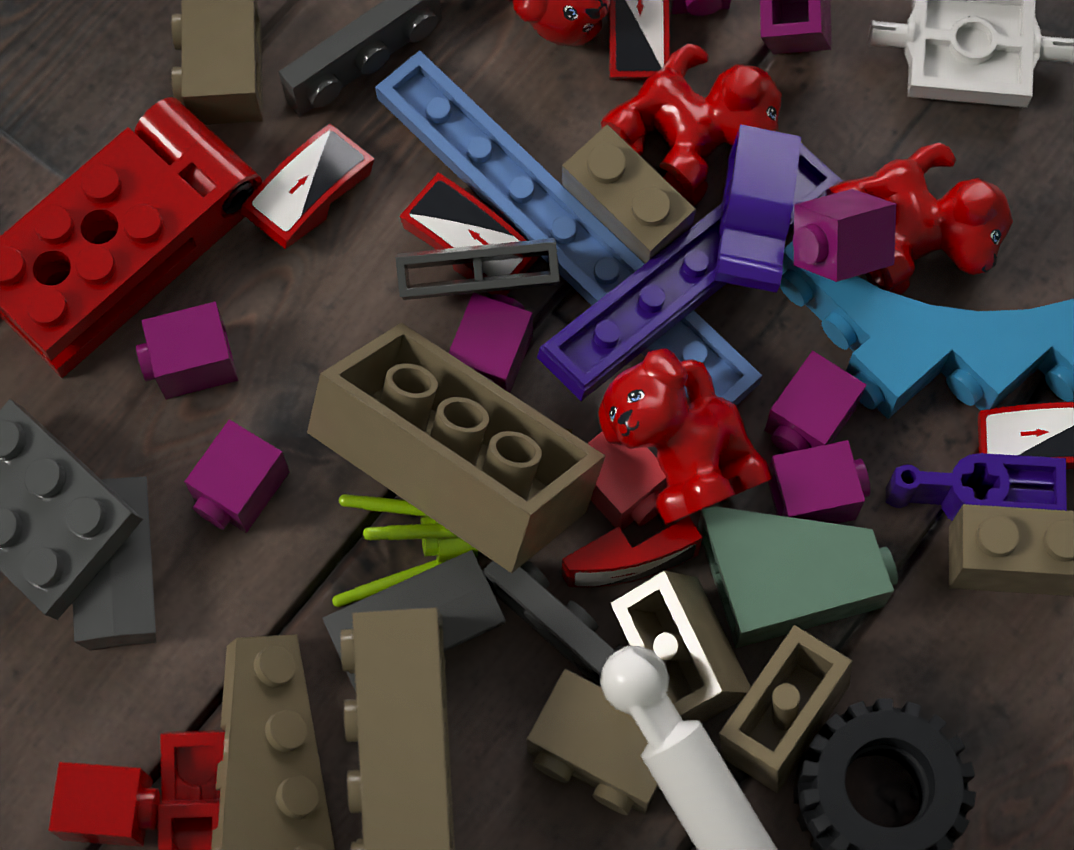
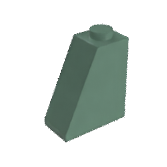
M716 506L702 509L697 529L703 537V548L735 648L786 635L794 625L804 630L883 608L894 592L892 585L898 582L897 570L892 554L886 546L879 548L873 529Z

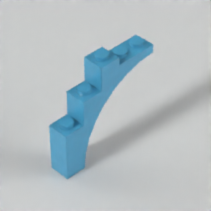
M793 241L784 248L781 290L794 304L801 307L806 305L822 321L824 332L835 345L841 349L847 350L850 348L853 351L846 372L866 384L860 403L869 409L877 408L887 419L894 415L940 373L947 378L948 387L960 401L969 406L975 405L980 411L995 408L1037 369L1045 375L1046 383L1055 395L1066 402H1074V299L1032 309L972 311L929 305L883 290L858 276L835 282L794 266Z

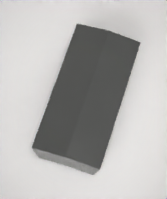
M555 238L397 253L395 257L399 296L403 297V300L559 285L560 282ZM548 255L549 271L483 277L482 262ZM473 263L475 278L410 284L409 269Z
M147 476L101 479L142 517L143 521L74 600V642L89 651L121 645L156 643Z
M472 550L322 618L341 661V630L353 629L352 613L438 608L443 618L444 652L504 625L506 621ZM346 671L356 693L355 673L349 674V671Z

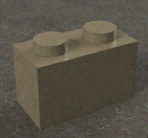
M181 0V14H172L171 19L175 50H182V66L172 67L173 97L184 103L185 107L205 125L263 121L261 14L257 0Z
M608 125L603 127L562 165V186L643 263H647L693 226L696 209Z
M963 504L949 525V589L1074 596V511Z
M663 571L611 603L630 646L639 645L652 650L665 663L669 675L666 694L683 721L699 720L700 723H703L742 701L750 690L751 686L698 577Z
M794 625L720 731L721 757L778 794L805 754L815 735L819 733L849 689L852 660Z
M564 669L526 739L527 752L536 756L532 763L533 766L544 774L563 783H568L571 776H574L596 788L592 794L595 800L620 814L628 815L631 808L645 814L659 788V785L641 757L648 744L647 739L633 716L615 709L605 698L601 687Z

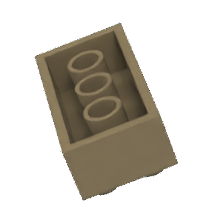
M402 322L320 373L307 433L510 573L517 570L586 513L606 456Z
M438 608L352 613L353 629L341 630V658L343 671H349V674L355 673L356 699L344 701V724L346 741L359 743L360 769L348 770L347 783L350 813H362L363 838L357 839V842H352L351 850H455L442 614Z

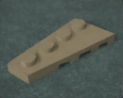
M293 634L236 638L226 648L221 728L225 730L223 760L218 763L216 790L221 791L218 827L212 833L211 850H335L298 636Z

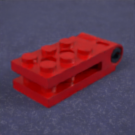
M168 97L160 100L145 112L137 123L134 132L127 127L0 236V317L63 379L245 218L241 214L242 205L262 183V178L177 98Z

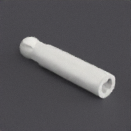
M639 645L626 646L609 656L603 667L600 680L605 698L615 709L630 714L635 719L648 741L641 757L697 850H777L700 721H683L666 694L669 675L665 663L654 651Z

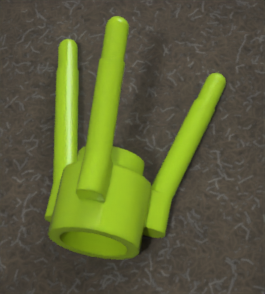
M343 494L339 497V504L343 507L422 516L421 524L368 527L364 529L363 537L366 540L421 539L424 556L436 555V560L337 594L333 597L332 603L336 607H342L360 601L470 550L473 551L477 558L478 550L406 500Z

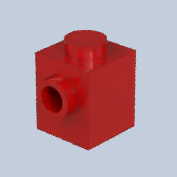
M59 762L48 831L63 841L144 847L146 829L154 830L158 822L159 788H152L153 779L141 768Z

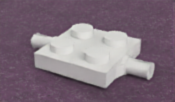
M912 0V13L907 24L872 20L870 26L869 46L904 48V54L909 64L907 97L1028 107L1033 95V70L1038 60L1074 63V38L1041 36L1040 28L1035 18V0Z

